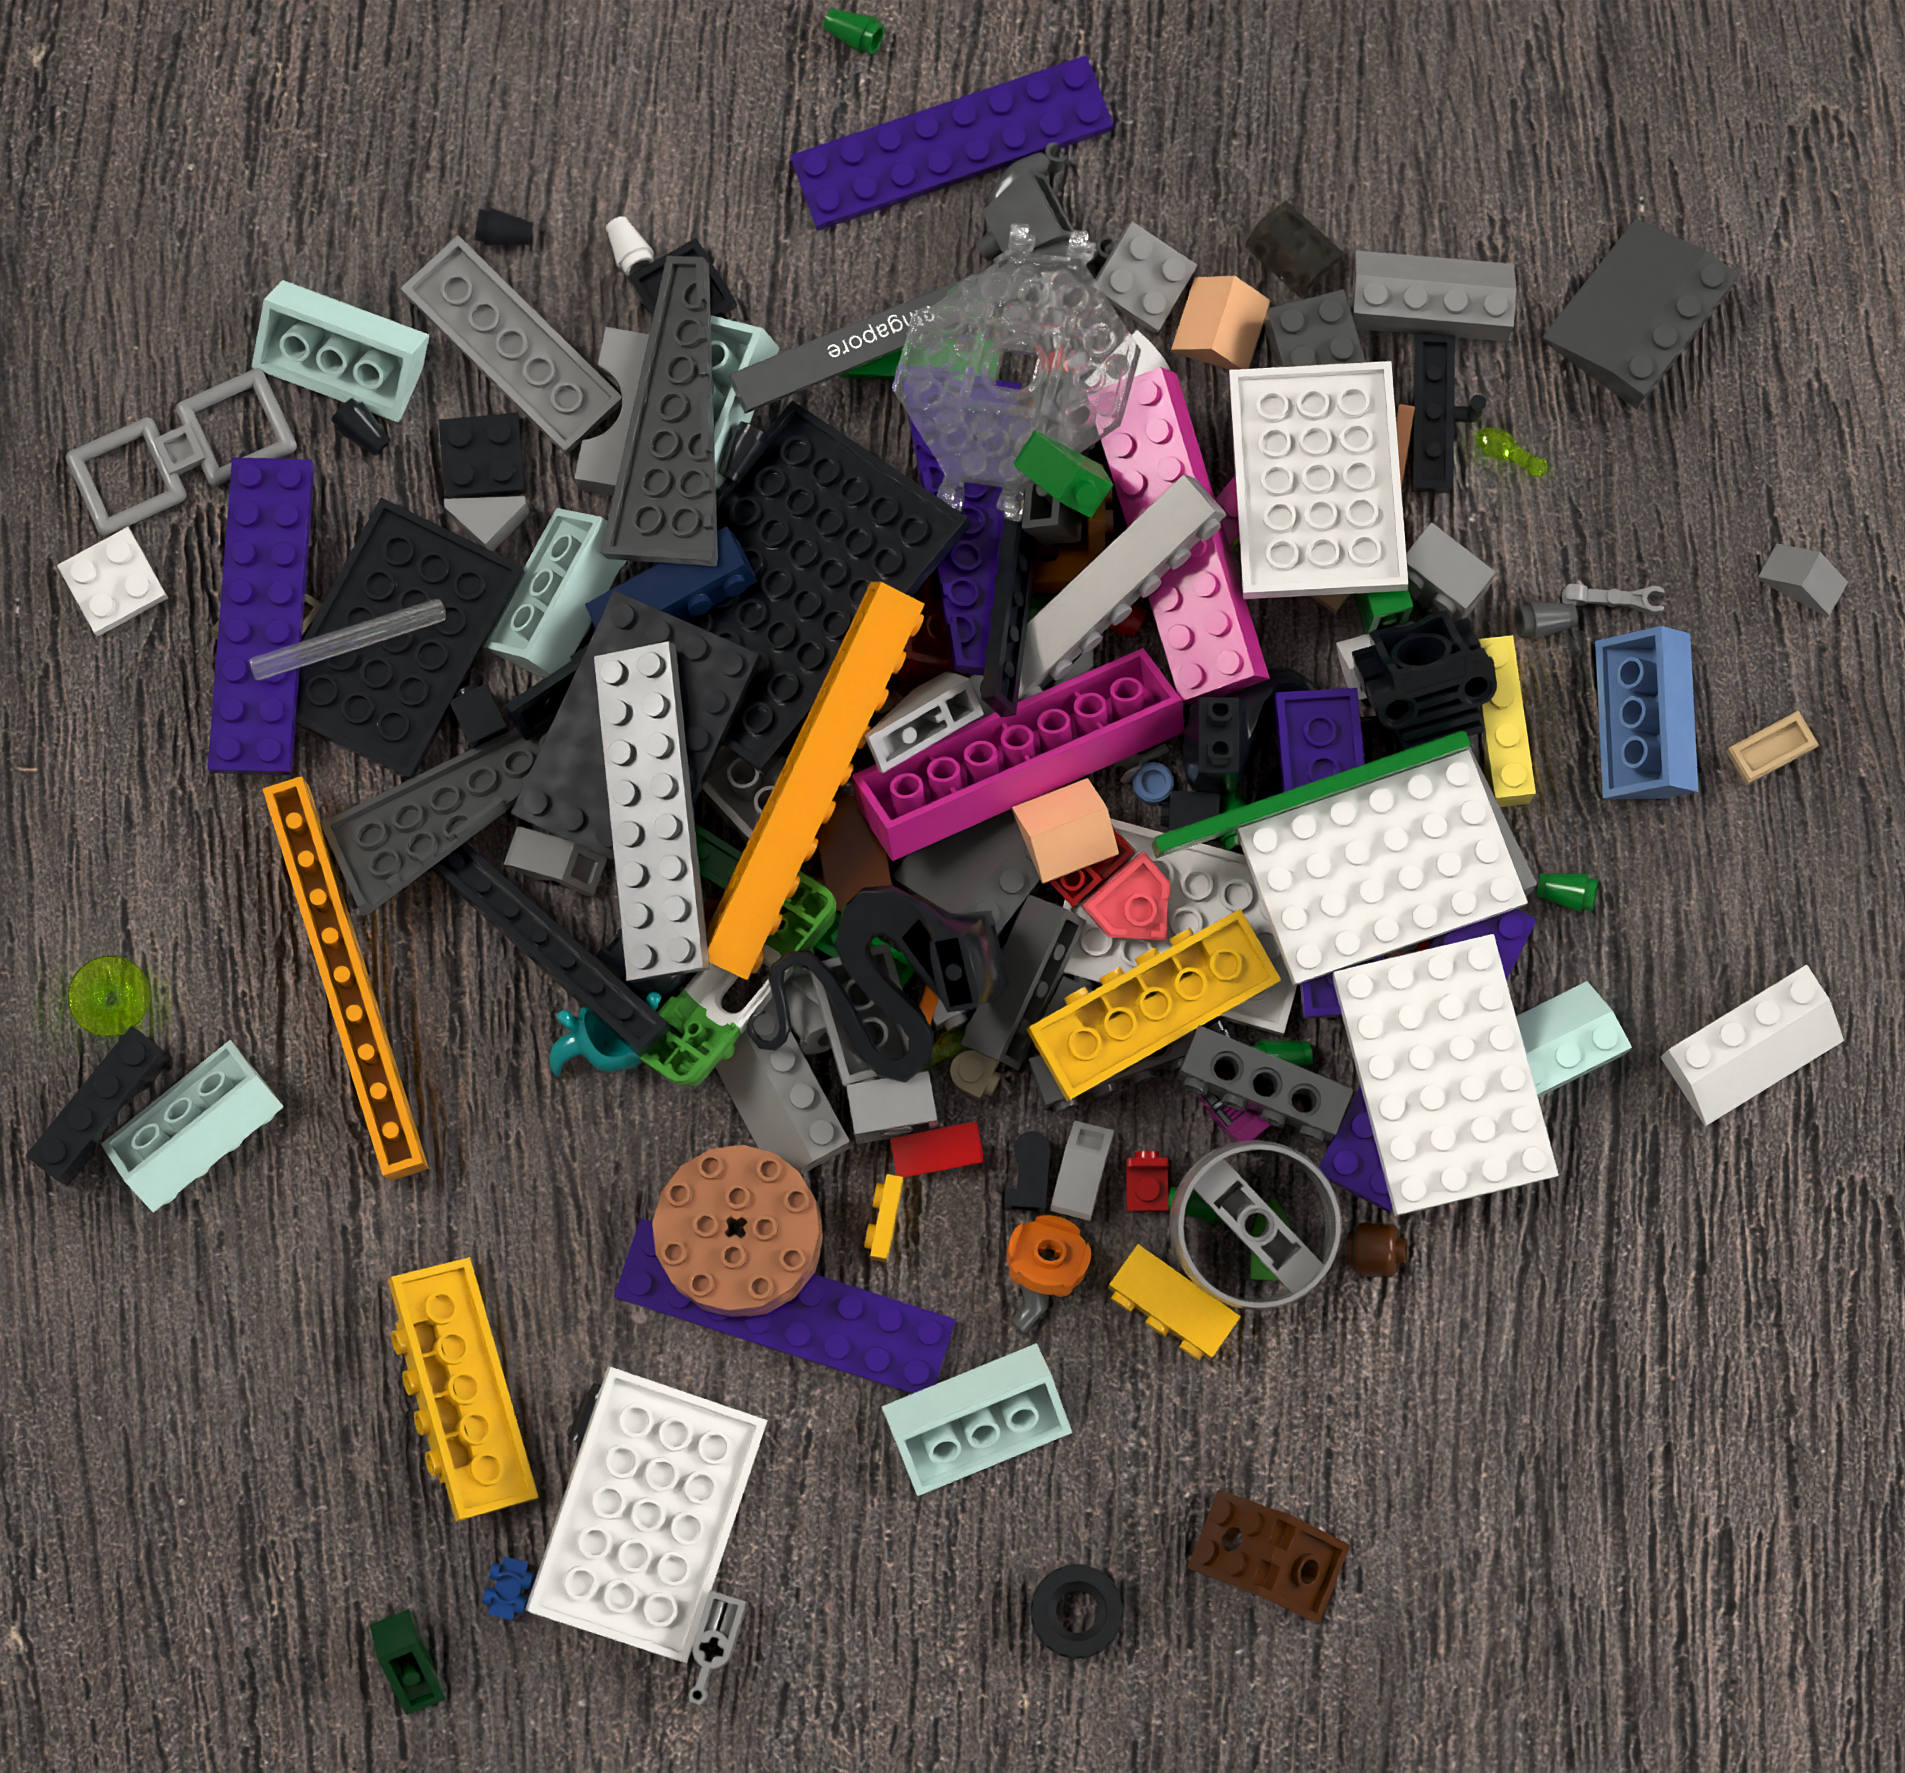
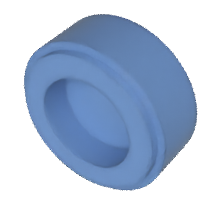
M1151 762L1142 765L1133 778V791L1136 797L1145 804H1161V802L1166 801L1170 797V792L1173 790L1174 779L1172 773L1166 766L1160 763Z

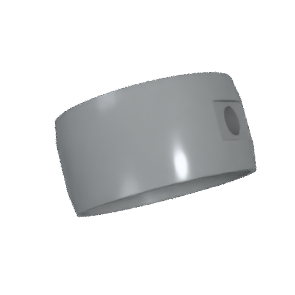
M1244 1140L1226 1144L1212 1150L1198 1160L1188 1170L1176 1190L1169 1221L1171 1242L1175 1255L1191 1281L1209 1296L1230 1306L1248 1310H1267L1285 1306L1300 1299L1314 1289L1325 1277L1335 1260L1342 1229L1340 1207L1336 1194L1320 1168L1305 1155L1290 1147L1260 1140ZM1269 1150L1292 1160L1306 1172L1320 1194L1325 1212V1235L1318 1257L1303 1244L1224 1158L1242 1151ZM1192 1190L1206 1202L1235 1233L1237 1238L1286 1287V1290L1267 1297L1240 1298L1220 1292L1202 1277L1188 1254L1184 1238V1213ZM1252 1213H1260L1266 1222L1265 1230L1258 1236H1250L1245 1230V1220Z

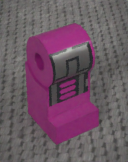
M1221 1070L1216 1073L1217 1077L1222 1080H1231ZM1208 1091L1206 1095L1196 1094L1197 1098L1211 1114V1118L1232 1143L1244 1140H1257L1271 1127V1124L1260 1119L1261 1113L1246 1108L1245 1111L1232 1109L1221 1102L1222 1097Z

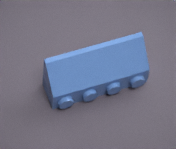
M1658 626L1595 641L1603 799H1666L1699 792L1690 633Z

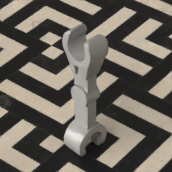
M1568 584L1562 591V603L1574 604L1575 606H1583L1587 603L1608 605L1609 607L1630 606L1647 615L1654 616L1664 610V606L1650 605L1647 597L1649 595L1663 596L1665 591L1659 586H1651L1628 592L1618 589H1587L1585 585Z

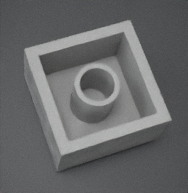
M1432 522L1406 553L1408 590L1411 600L1415 602L1418 599L1429 608V614L1447 610L1453 622L1464 619L1469 615L1486 594L1496 573Z
M929 1071L917 1073L906 1083L889 1078L879 1079V1076L854 1082L855 1084L846 1085L857 1145L938 1129Z

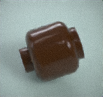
M1362 1222L1356 1226L1354 1232H1348L1347 1265H1353L1354 1271L1359 1276L1389 1278L1396 1274L1399 1264L1407 1263L1408 1240L1400 1239L1399 1230L1394 1224Z

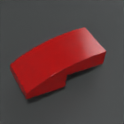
M1113 825L1112 828L1119 851L1118 855L1049 881L1073 908L1087 898L1137 852Z
M977 1121L890 1138L897 1176L903 1178L985 1162Z

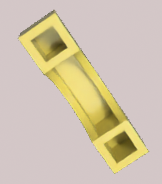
M1513 635L1478 639L1481 648H1484L1488 657L1491 656L1494 660L1497 690L1494 696L1487 703L1479 706L1484 730V775L1499 807L1529 804L1536 791Z

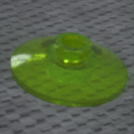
M114 955L97 957L85 963L73 976L68 989L69 1010L78 1025L87 1032L101 1037L120 1036L125 1034L131 1025L136 1027L145 1017L150 1005V986L143 971L132 961ZM110 992H117L119 995L118 1002L112 1006L107 1005L105 1001L106 996Z

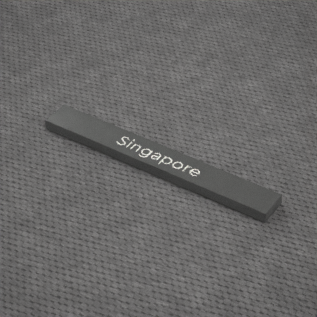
M1008 260L733 372L729 375L728 379L746 414L1026 299L1030 292L1016 262Z

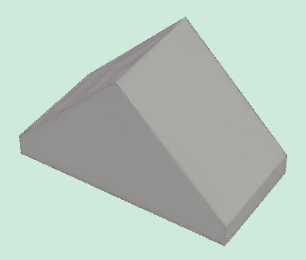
M525 496L444 499V507L448 517L478 545L492 552L529 516V506Z
M1783 544L1775 545L1757 580L1827 618L1830 616L1848 583L1821 552Z

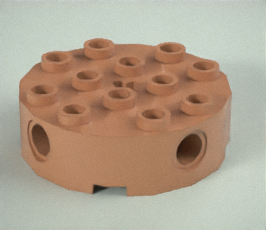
M746 1145L709 1149L683 1164L661 1191L652 1222L656 1256L676 1289L702 1310L731 1317L768 1314L795 1298L816 1271L823 1241L820 1208L800 1172L774 1152ZM738 1225L743 1227L746 1234L744 1237L739 1238L737 1235H733L731 1228Z

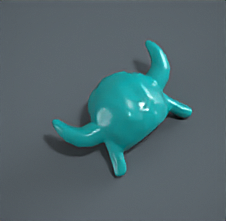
M651 992L646 997L645 1003L656 1011L661 995L657 992ZM582 1007L580 1009L578 1017H574L566 1010L558 1012L557 1020L570 1032L561 1036L552 1046L549 1055V1065L555 1076L561 1075L566 1061L579 1055L584 1056L590 1064L604 1073L632 1069L642 1063L637 1054L586 1008Z

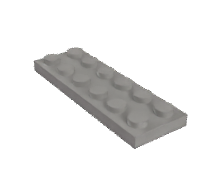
M459 235L400 288L402 294L566 456L622 404V396Z

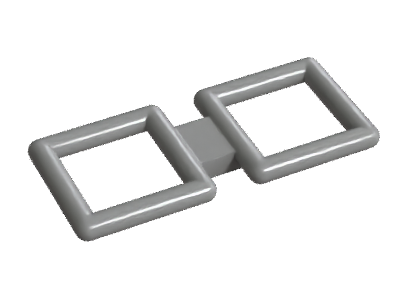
M259 368L252 369L179 402L176 406V412L183 426L163 435H160L154 420L145 417L69 451L66 454L67 464L99 534L103 536L110 535L183 502L187 497V493L179 475L198 466L202 467L209 484L212 486H219L230 481L232 462L219 468L195 413L249 388H254L278 442L242 458L279 459L293 453L297 447L296 441L265 373ZM144 436L168 491L109 517L85 462Z

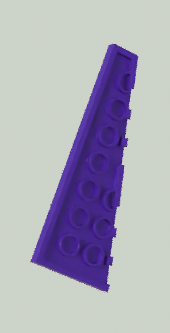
M905 366L902 384L920 484L923 488L967 516L972 523L936 567L954 672L984 676L986 662L985 647L989 639V616L994 601V578L997 574L999 563V542L1002 539L1004 525L1003 509L1007 502L1008 473L1011 470L1012 441L1016 434L1021 383Z

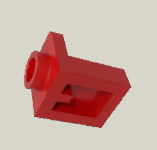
M1136 1151L1135 1158H1127L1126 1212H1168L1169 1158H1159V1151Z

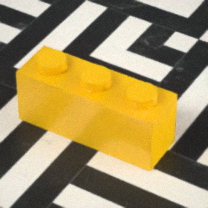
M1137 1244L1108 1286V1289L1114 1293L1111 1300L1130 1313L1136 1308L1148 1317L1145 1321L1146 1325L1164 1337L1168 1332L1182 1341L1179 1348L1197 1361H1200L1203 1356L1210 1361L1241 1317L1223 1303L1202 1291L1189 1279L1139 1244Z

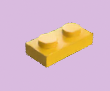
M886 1174L885 1184L877 1183L872 1207L879 1208L877 1224L869 1223L864 1248L871 1249V1260L888 1262L904 1182L903 1177Z

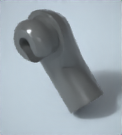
M1017 1284L1023 1290L1024 1305L1012 1317L1010 1322L1019 1331L1026 1334L1047 1310L1049 1300L1048 1295L1031 1291L1023 1285Z

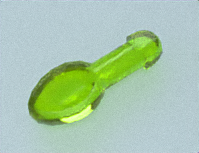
M1486 427L1478 431L1476 437L1478 445L1489 457L1496 460L1509 459L1530 471L1529 474L1535 477H1540L1547 472L1548 464L1541 456L1536 457L1517 446L1511 434L1505 430Z
M966 1026L942 1033L936 1045L932 1048L931 1064L920 1072L943 1059L954 1060L958 1054L969 1051V1048L961 1045Z

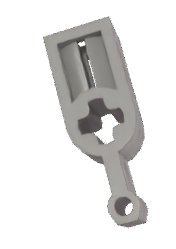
M710 1590L693 1643L692 1652L694 1659L702 1667L696 1686L689 1692L690 1702L703 1705L708 1699L706 1688L712 1669L723 1667L732 1657L749 1602ZM726 1602H727V1603H728V1606H727V1609H726V1613H725V1616H724V1619H723V1622H722V1625H721V1629H720V1631H718L719 1624H720V1621H721V1618H722V1615H723V1612H724V1608H725V1605H726ZM713 1637L719 1639L718 1646L724 1649L722 1657L715 1656L712 1662L707 1661V1653L702 1651L703 1643H711ZM698 1690L702 1693V1697L699 1700L695 1697V1693Z

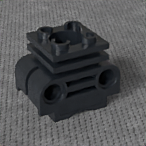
M1447 610L1430 614L1408 626L1386 627L1370 632L1371 646L1352 651L1355 675L1381 724L1394 732L1403 751L1460 731L1466 732L1468 737L1484 732L1480 721L1482 716L1478 706L1487 703L1494 696L1497 690L1494 660L1491 656L1488 657L1484 648H1481V644L1471 628V621L1468 617L1453 622Z

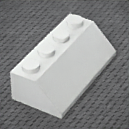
M1805 965L1668 1049L1660 1058L1704 1126H1707L1842 1043L1844 1039L1830 999L1809 967Z

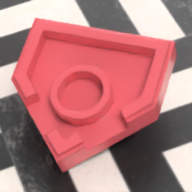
M1144 851L1135 856L1128 864L1122 865L1093 891L1091 897L1080 905L1107 937L1167 941L1168 924L1166 923L1168 899L1170 897V881Z

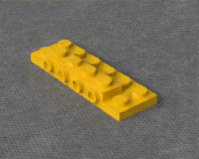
M1241 908L1196 934L1193 933L1191 927L1169 939L1172 947L1160 954L1156 947L1134 959L1138 966L1126 973L1123 972L1121 967L1099 978L1103 986L1089 993L1086 987L1075 991L1064 998L1067 1006L1026 1029L1067 1101L1197 1029L1199 1025H1204L1281 981L1280 976Z
M470 1257L393 1276L388 1279L399 1319L395 1323L397 1330L391 1332L393 1348L397 1355L404 1354L408 1368L402 1374L404 1387L408 1395L415 1394L419 1410L414 1412L415 1426L420 1436L427 1435L431 1451L425 1453L427 1469L431 1476L438 1475L440 1484L445 1483L455 1521H462L539 1498Z

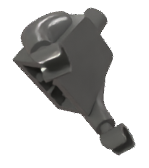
M1049 143L1044 154L1038 152L1014 162L997 181L989 195L988 206L983 211V216L991 231L976 241L978 250L986 260L990 261L1003 252L1008 260L1018 262L1026 268H1053L1092 261L1099 265L1105 264L1110 254L1103 253L1100 247L1108 246L1112 239L1109 236H1102L1094 245L1091 242L1074 241L1078 237L1043 174L1046 171L1050 173L1061 172L1065 166L1067 155L1061 158L1053 157L1059 147L1057 143Z

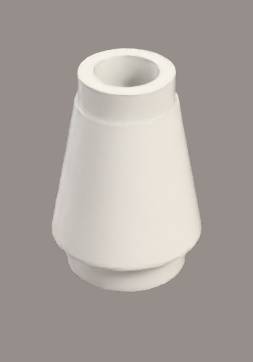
M617 217L607 224L606 230L619 271L625 272L628 277L654 262L653 249L632 224L629 223L626 217Z

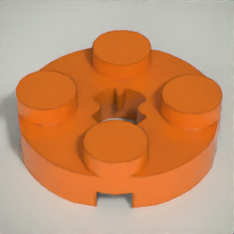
M1053 1215L1037 1216L1033 1222H1028L1024 1226V1222L1018 1225L1011 1234L1006 1253L1007 1263L1010 1268V1278L1015 1283L1040 1294L1058 1297L1069 1295L1073 1288L1079 1285L1085 1278L1091 1260V1248L1089 1243L1087 1242L1086 1245L1085 1240L1080 1236L1081 1230L1071 1221ZM1046 1249H1051L1055 1251L1054 1257L1059 1256V1259L1048 1261L1043 1259L1039 1253H1045Z

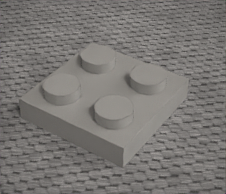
M1132 221L1126 226L1089 291L1155 334L1161 329L1196 269L1197 264Z

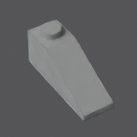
M945 671L912 690L865 735V738L879 772L884 773L984 715L970 678Z

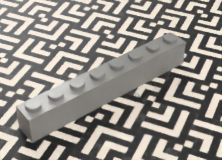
M1187 475L1181 476L1028 622L1018 702L1043 692L1042 689L1053 679L1057 681L1068 674L1074 666L1072 661L1082 651L1087 653L1094 649L1103 639L1101 636L1102 632L1111 624L1117 625L1126 619L1132 612L1130 606L1140 596L1144 598L1152 594L1162 583L1159 579L1170 568L1174 570L1184 564L1191 556L1189 550L1198 541L1208 540L1220 529L1221 524L1219 522L1227 514L1196 478ZM973 675L970 678L984 715L972 722L995 713L981 699L980 684L984 677L982 675Z

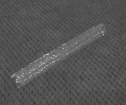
M436 598L252 657L250 659V668L254 678L262 680L443 622L446 619V611L441 600Z

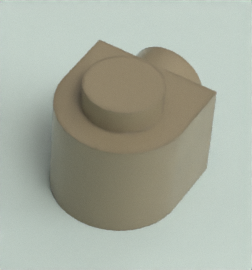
M973 1050L958 1054L950 1067L952 1085L961 1094L980 1103L984 1094L993 1095L1002 1074L996 1071L998 1061Z

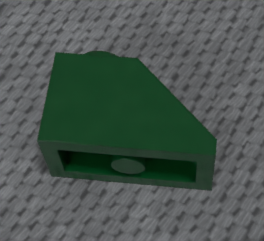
M410 1609L370 1624L377 1660L405 1714H411L445 1700V1695L424 1637Z

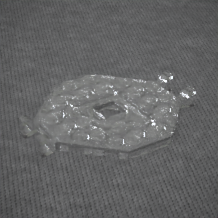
M1012 223L1007 250L993 259L995 264L977 276L971 274L946 291L948 296L929 309L927 306H924L912 315L892 390L904 406L913 424L945 473L937 497L959 512H962L965 499L964 483L969 482L1003 487L996 508L999 511H1005V519L1022 520L1025 504L1024 491L1035 483L1015 468L1013 462L1034 430L1081 453L1121 426L1141 349L1086 267L1087 262L1093 258L1096 248L1095 242L1088 241L1089 234L1086 231L1072 230L1067 257L1032 253L1037 237L1033 234H1028L1030 227L1027 224ZM1004 352L1039 356L1032 382L1026 388L1021 390L995 386Z

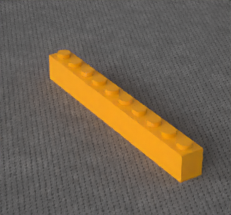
M882 582L870 583L708 925L706 938L709 963L748 980L750 973L755 974L759 970L765 956V952L762 951L768 935L772 937L781 924L783 915L779 912L785 899H790L798 888L800 876L797 874L803 861H809L816 850L818 839L815 838V835L821 823L826 824L833 814L836 802L832 799L839 785L844 786L852 773L853 764L850 761L856 748L861 749L867 741L865 735L871 730L868 723L874 710L878 712L887 699L889 690L885 687L892 673L897 674L905 661L906 652L903 649L909 636L914 637L922 625L924 615L921 614L924 603Z
M300 776L263 788L382 1175L390 1182L427 1170L429 1167L327 841L320 824L310 787L303 777Z

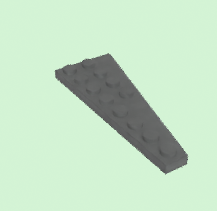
M666 257L601 554L607 559L702 566L717 565L709 263L703 257Z
M551 725L528 741L519 734L517 728H514L320 823L363 916L373 912L515 805Z

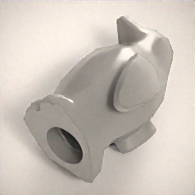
M798 966L784 983L792 1024L791 1032L805 1055L825 1052L831 1049V1044L810 970L803 966ZM770 972L762 978V985L769 979Z

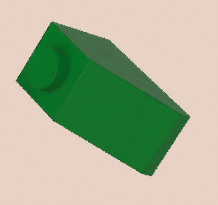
M1036 430L1033 431L1013 462L1015 468L1057 501L1092 518L1113 486L1112 481L1101 464Z

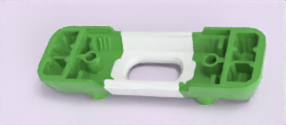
M798 871L797 874L800 876V882L796 892L790 899H785L779 912L783 917L778 930L772 937L768 935L762 951L765 952L762 964L768 966L769 970H771V965L788 951L809 950L814 954V946L835 921L836 900L833 894L826 887L801 871ZM709 963L710 969L698 971L677 997H670L659 1010L658 1014L668 1022L670 1031L640 1059L675 1084L690 1087L700 1085L720 1060H727L733 1056L736 1050L735 1042L747 1029V1023L751 1016L761 1011L773 997L769 979L742 1011L729 1013L722 1008L721 1000L739 976ZM792 965L787 969L784 975V983L798 966L803 965Z

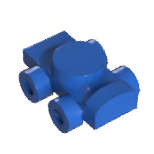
M504 1556L502 1564L493 1562L489 1579L496 1580L497 1584L495 1589L486 1587L482 1599L483 1604L490 1605L488 1614L513 1620L515 1612L519 1614L524 1613L527 1598L521 1596L523 1588L530 1590L534 1579V1573L527 1571L528 1562Z

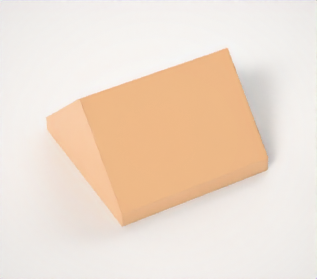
M1236 276L1194 277L1171 352L1228 370L1249 369L1270 300Z
M1088 778L1016 805L1011 809L1042 884L1119 854L1107 806Z

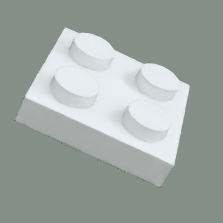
M129 527L57 565L97 637L168 599Z

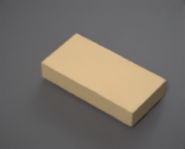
M1798 710L1729 747L1726 752L1747 786L1816 749L1819 744Z

